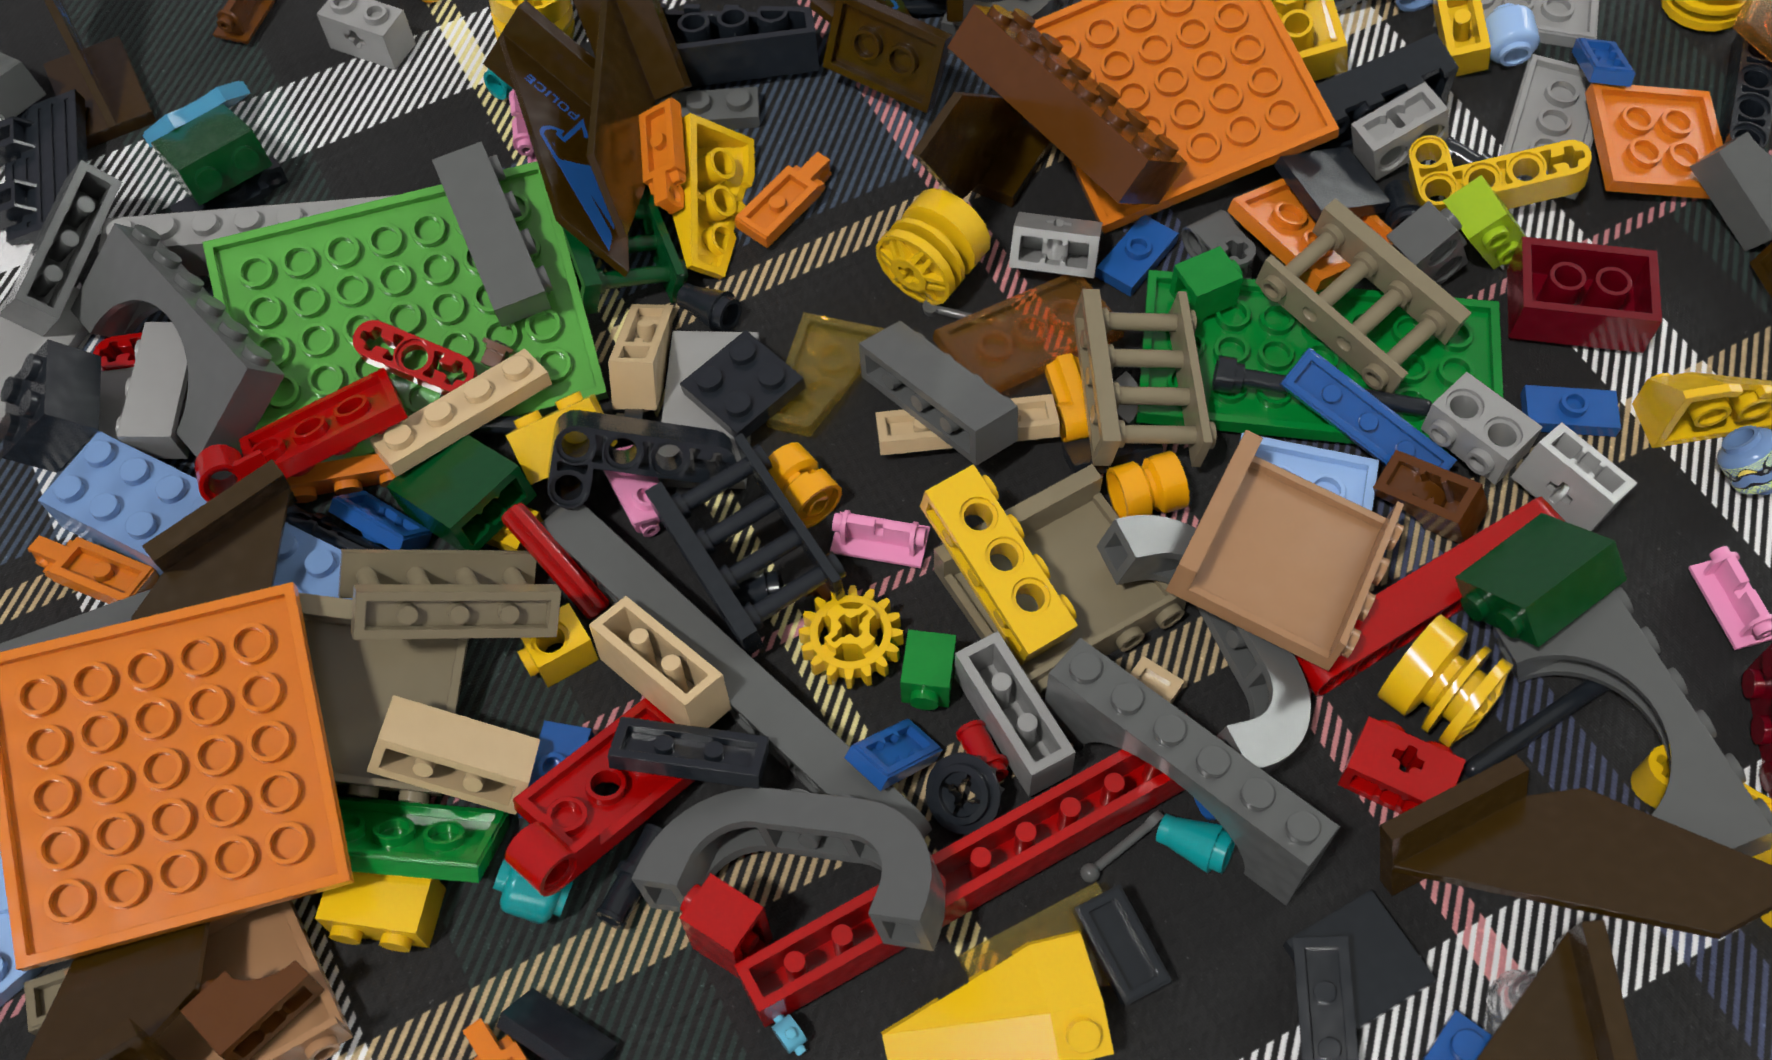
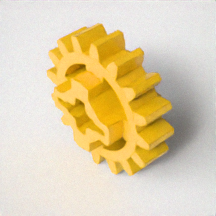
M850 585L848 595L838 601L832 592V600L828 602L820 597H816L814 599L816 613L804 611L803 620L806 627L799 628L800 643L804 644L801 646L802 657L804 660H812L810 663L812 673L818 675L826 670L827 683L829 685H833L839 677L845 678L847 689H852L855 678L860 677L867 686L872 685L871 673L875 671L886 677L889 674L886 660L898 662L900 651L897 646L903 645V630L898 629L901 627L899 612L890 613V600L885 598L876 603L875 590L871 588L864 596L857 595L855 585ZM825 626L828 629V635L824 637L825 643L821 646L819 640ZM881 627L883 639L878 647L875 644V637L877 636V630Z

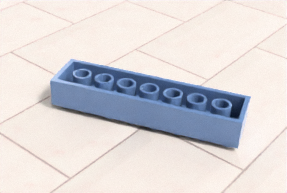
M99 430L38 499L64 529L94 544L156 569L159 577L163 573L162 570L154 563L142 545L207 503L199 492L196 478ZM285 522L273 586L293 582L298 587L299 593L339 598L341 549Z

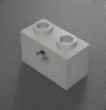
M328 0L317 13L330 48L393 70L398 68L416 45L404 10L376 0Z
M1018 212L1013 226L1009 267L1094 278L1103 222Z
M1562 422L1538 442L1511 476L1533 497L1538 498L1542 496L1566 522L1591 532L1608 517L1637 484L1635 480Z

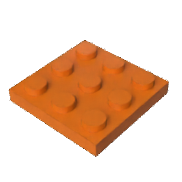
M1599 83L1590 84L1585 91V97L1605 191L1710 199L1690 168L1698 160L1723 145L1710 91L1639 85L1626 87Z
M1283 178L1233 198L1227 210L1244 229L1256 237L1285 265L1318 237L1312 232L1316 225L1315 220ZM1376 214L1359 217L1388 242L1386 235L1393 231V229ZM1330 249L1299 278L1316 293L1327 288L1351 265L1338 253Z

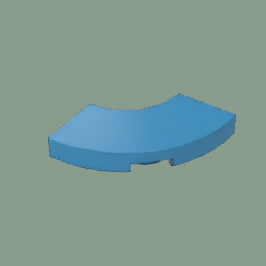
M243 81L218 86L187 106L165 114L144 131L142 136L151 148L153 147L151 142L217 106L224 104L228 109L248 96L250 91Z

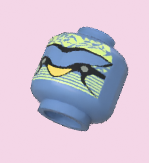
M1752 425L1743 426L1730 432L1722 441V446L1717 454V462L1732 487L1739 493L1748 495H1768L1772 493V430L1769 428Z

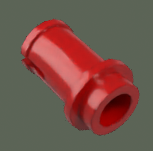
M973 720L964 724L956 731L957 740L961 743L966 754L981 755V759L986 764L997 769L995 775L999 783L1009 773L1006 768L1009 763L1006 755L998 753L983 720Z

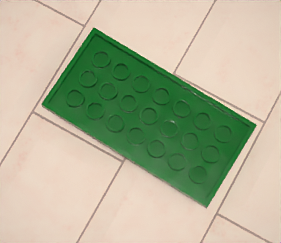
M1148 271L1144 313L1169 314L1175 300L1169 292L1173 272ZM1243 278L1237 304L1198 320L1194 336L1209 422L1215 423L1217 431L1245 433L1248 430L1257 435L1355 444L1293 395L1243 386L1240 391L1232 389L1231 393L1212 391L1213 374L1218 355L1237 358V363L1245 364V369L1287 375L1309 347L1362 388L1375 390L1365 383L1362 376L1278 302L1267 298L1261 288L1255 283L1256 279ZM1352 288L1332 307L1353 324L1384 293L1378 290ZM1322 289V290H1320V291H1318V292H1316V293L1319 295L1324 289ZM1455 298L1471 312V315L1458 333L1446 345L1435 336H1431L1400 365L1408 374L1395 391V394L1425 398L1433 404L1463 374L1468 372L1503 398L1499 301ZM1397 307L1366 337L1387 353L1418 322L1401 307ZM1143 331L1142 349L1172 350L1169 331ZM1140 367L1139 387H1178L1175 368ZM1138 405L1136 423L1185 426L1182 406ZM1395 412L1432 440L1427 433L1421 430L1426 417ZM1441 447V448L1444 449L1447 453L1453 454V453H1452L1451 451H1449L1447 448Z

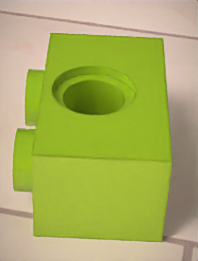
M1480 175L1443 200V202L1461 223V230L1470 243L1490 266L1496 269L1500 265L1510 264L1522 236H1527L1507 206L1485 178Z

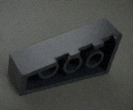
M1437 33L1317 84L1318 90L1339 127L1338 138L1304 152L1340 147L1352 149V123L1423 82H1426L1440 100L1446 104L1459 67Z

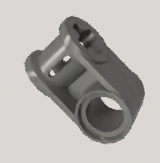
M1220 209L1182 229L1183 245L1191 258L1221 246L1230 260L1233 259L1239 264L1243 278L1252 279V270L1249 265L1255 258L1256 247L1237 227L1225 210Z

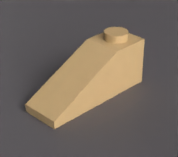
M631 304L608 360L612 409H644V413L649 410H657L665 384L674 305Z

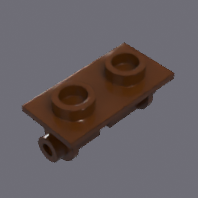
M228 0L224 8L217 13L218 27L214 31L213 36L249 44L276 0Z

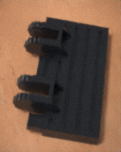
M75 89L33 104L18 116H12L0 121V166L5 164V183L0 184V230H5L6 228V242L11 246L27 240L33 244L35 243L65 179L81 160L88 163L85 98Z

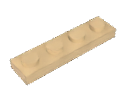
M524 348L408 416L400 424L389 427L384 434H377L369 439L377 455L397 477L552 385L549 373Z
M1053 394L1010 398L1018 406V441L1060 437V422ZM904 409L875 412L880 456L953 448Z

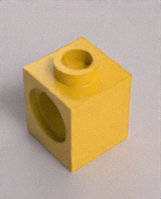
M569 603L560 607L557 637L521 638L525 648L517 651L529 675L532 677L540 673L548 688L599 660L591 639ZM553 644H563V646L555 652H545L546 649Z

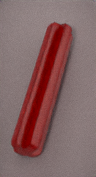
M518 503L510 507L501 517L503 524L587 619H594L603 613L609 606V600L524 504Z

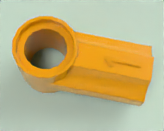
M1072 353L1057 356L1054 361L1046 365L1045 375L1056 404L1060 422V437L1064 443L1088 438L1089 433L1079 358Z

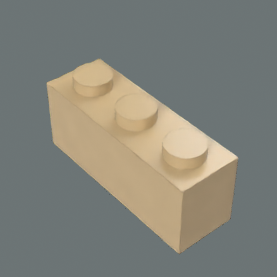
M627 596L589 624L600 660L676 724L709 728L731 709L723 674Z
M393 695L367 772L516 815L517 811L514 808L513 798L524 791L529 785L540 739Z

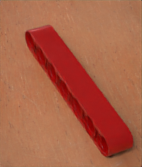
M1542 496L1538 497L1376 594L1374 603L1364 621L1357 619L1354 628L1361 631V635L1348 658L1340 655L1330 670L1327 671L1294 654L1304 673L1307 685L1316 696H1322L1418 638L1438 615L1441 614L1449 619L1459 613L1463 608L1460 602L1462 595L1455 579L1457 575L1539 514L1544 513L1562 521L1565 520Z

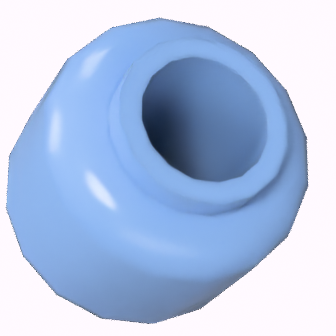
M1513 3L1502 4L1485 18L1491 45L1490 59L1492 61L1501 63L1504 66H1516L1527 61L1537 49L1540 43V36L1533 11L1527 6Z

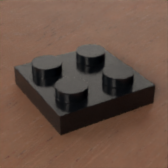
M746 330L680 383L683 394L731 436L736 437L742 433L745 438L750 436L806 389L804 378Z

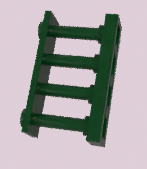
M647 185L633 218V221H638L643 235L628 236L629 254L650 251L656 266L629 269L626 277L617 271L603 272L601 268L596 269L593 258L599 256L562 227L586 314L598 312L600 295L605 294L606 289L663 282L670 302L676 303L679 289L688 281L686 263L684 259H679L659 209L654 205V197L651 195Z

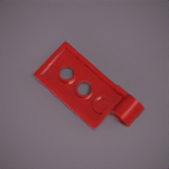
M383 367L239 438L243 457L238 450L224 444L212 445L202 450L195 460V472L202 498L206 502L210 501L271 459L279 467L286 479L291 476L299 477L305 475L317 463L333 455H344L352 451L359 442L375 434L382 435L389 427L400 424L408 416L387 371ZM219 471L233 473L230 477L223 480L211 478L213 474Z
M646 698L622 715L623 717L676 724ZM621 716L513 798L515 811L530 824L523 828L510 842L505 853V860L544 897L554 895L695 781L609 768L608 752ZM603 782H613L620 787L617 792L609 796H601L593 792V789Z

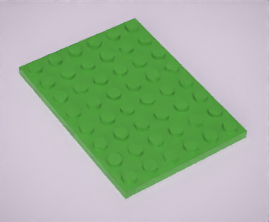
M538 162L503 169L506 179L500 181L499 184L504 194L510 191L513 192L522 216L515 218V222L519 231L528 228L538 252L530 255L534 267L537 268L543 265L553 287V291L546 293L551 309L501 327L442 184L202 242L214 298L220 300L226 306L225 311L234 321L248 329V336L258 346L264 348L272 355L271 360L285 374L254 431L379 370L380 368L366 363L353 345V334L357 327L370 320L382 321L466 356L472 362L478 375L490 369V367L481 363L482 356L486 350V344L482 341L484 337L492 341L498 340L503 342L516 353L525 348L548 371L552 385L500 416H524L535 410H539L541 416L558 410L555 404L557 400L577 391H580L583 398L595 394L598 401L607 399L606 386L563 228L556 222ZM381 335L376 340H367L366 343L371 351L375 346H380L389 350L393 356L395 349L388 347L381 338ZM423 350L409 352L404 359V366L411 370L422 368L428 360V353ZM438 362L437 370L447 375L451 385L456 380H465L466 377L462 368L457 373H451L444 370ZM387 372L407 416L444 396ZM377 434L359 442L352 451L340 456L333 455L321 462L374 454L376 452L369 439Z

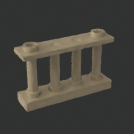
M1335 198L1323 209L1312 231L1318 237L1286 266L1273 255H1270L1265 260L1255 283L1261 288L1267 298L1278 302L1355 369L1369 387L1383 392L1395 393L1408 374L1400 365L1431 336H1435L1446 345L1458 333L1471 315V312ZM1331 249L1351 266L1318 295L1301 281L1299 277ZM1363 278H1367L1384 295L1351 324L1332 306ZM1401 307L1418 324L1391 350L1385 353L1366 335L1395 308Z
M1082 289L1073 314L1093 466H1111L1118 448H1123L1125 443L1188 444L1191 467H1201L1209 449L1215 447L1217 431L1215 423L1209 422L1194 336L1197 317L1195 310H1190L1187 291H1178L1170 312L1167 314L1109 312L1108 308L1102 307L1100 289ZM1108 330L1169 331L1172 350L1114 349L1113 344L1107 343L1106 334ZM1114 367L1175 368L1178 387L1120 386L1118 382H1113L1112 370ZM1119 405L1182 406L1185 426L1125 425L1124 420H1118L1117 409Z
M341 549L338 596L339 598H353L351 619L353 640L557 637L561 590L557 584H534L537 561L528 551Z

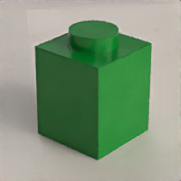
M1221 246L1174 265L1169 292L1175 299L1178 291H1187L1190 310H1195L1198 321L1237 304L1243 282V273L1239 264L1233 259L1230 260Z
M908 629L900 681L901 702L909 703L912 707L921 710H934L938 707L949 708L955 667L956 635Z

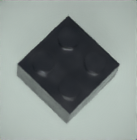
M48 339L35 354L30 353L26 357L21 370L14 377L9 376L1 390V401L6 402L5 415L0 423V439H3L2 458L57 473L99 430L101 356Z

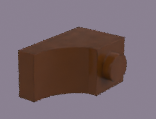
M1395 450L1373 486L1376 496L1394 505L1397 501L1403 503L1402 510L1418 520L1424 529L1459 544L1474 535L1489 509L1481 483L1398 450Z
M295 960L283 970L268 977L255 980L235 979L224 971L217 978L203 983L200 986L199 993L180 1011L224 1060H249L325 989Z

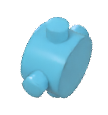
M788 1014L785 1017L779 1015L774 1018L776 1024L771 1028L787 1052L790 1054L795 1051L797 1056L802 1055L807 1050L803 1045L807 1039L792 1016Z

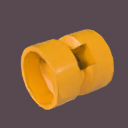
M799 442L783 445L768 457L773 467L768 472L806 528L818 524L834 510L842 496V488L823 468L818 469V462Z
M1166 451L1144 459L1142 467L1136 462L1131 461L1107 469V489L1112 507L1119 518L1135 515H1152L1153 509L1166 514L1184 509L1189 505L1187 478L1180 460L1172 451Z

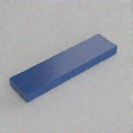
M1310 347L1306 349L1279 384L1364 451L1379 460L1385 467L1395 450L1448 471L1457 461V459Z

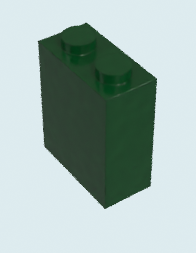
M224 104L151 142L171 176L199 206L273 165L253 130Z
M469 435L464 436L397 476L386 486L408 517L423 525L458 550H480L505 526L501 517L510 507L518 503L526 506L537 496L519 465Z
M1541 513L1457 575L1455 579L1462 595L1460 599L1462 608L1472 619L1486 622L1502 630L1511 638L1517 637L1536 647H1540L1625 582L1627 577L1615 540Z

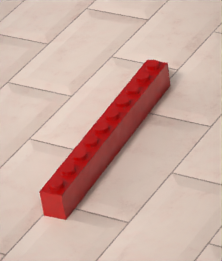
M1121 749L934 853L932 858L940 873L945 892V915L942 927L1185 789L1151 764ZM879 885L734 965L740 982L764 1028L774 1023V1018L783 1015L785 1017L906 948L883 944L868 914Z

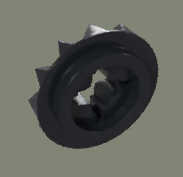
M960 752L941 759L931 770L926 784V799L934 818L944 828L957 834H970L992 822L1002 810L1000 801L1001 794L1004 791L995 775L997 769L986 764L981 759V755ZM971 778L970 791L977 795L976 798L980 801L971 800L962 807V794L952 785L965 784Z

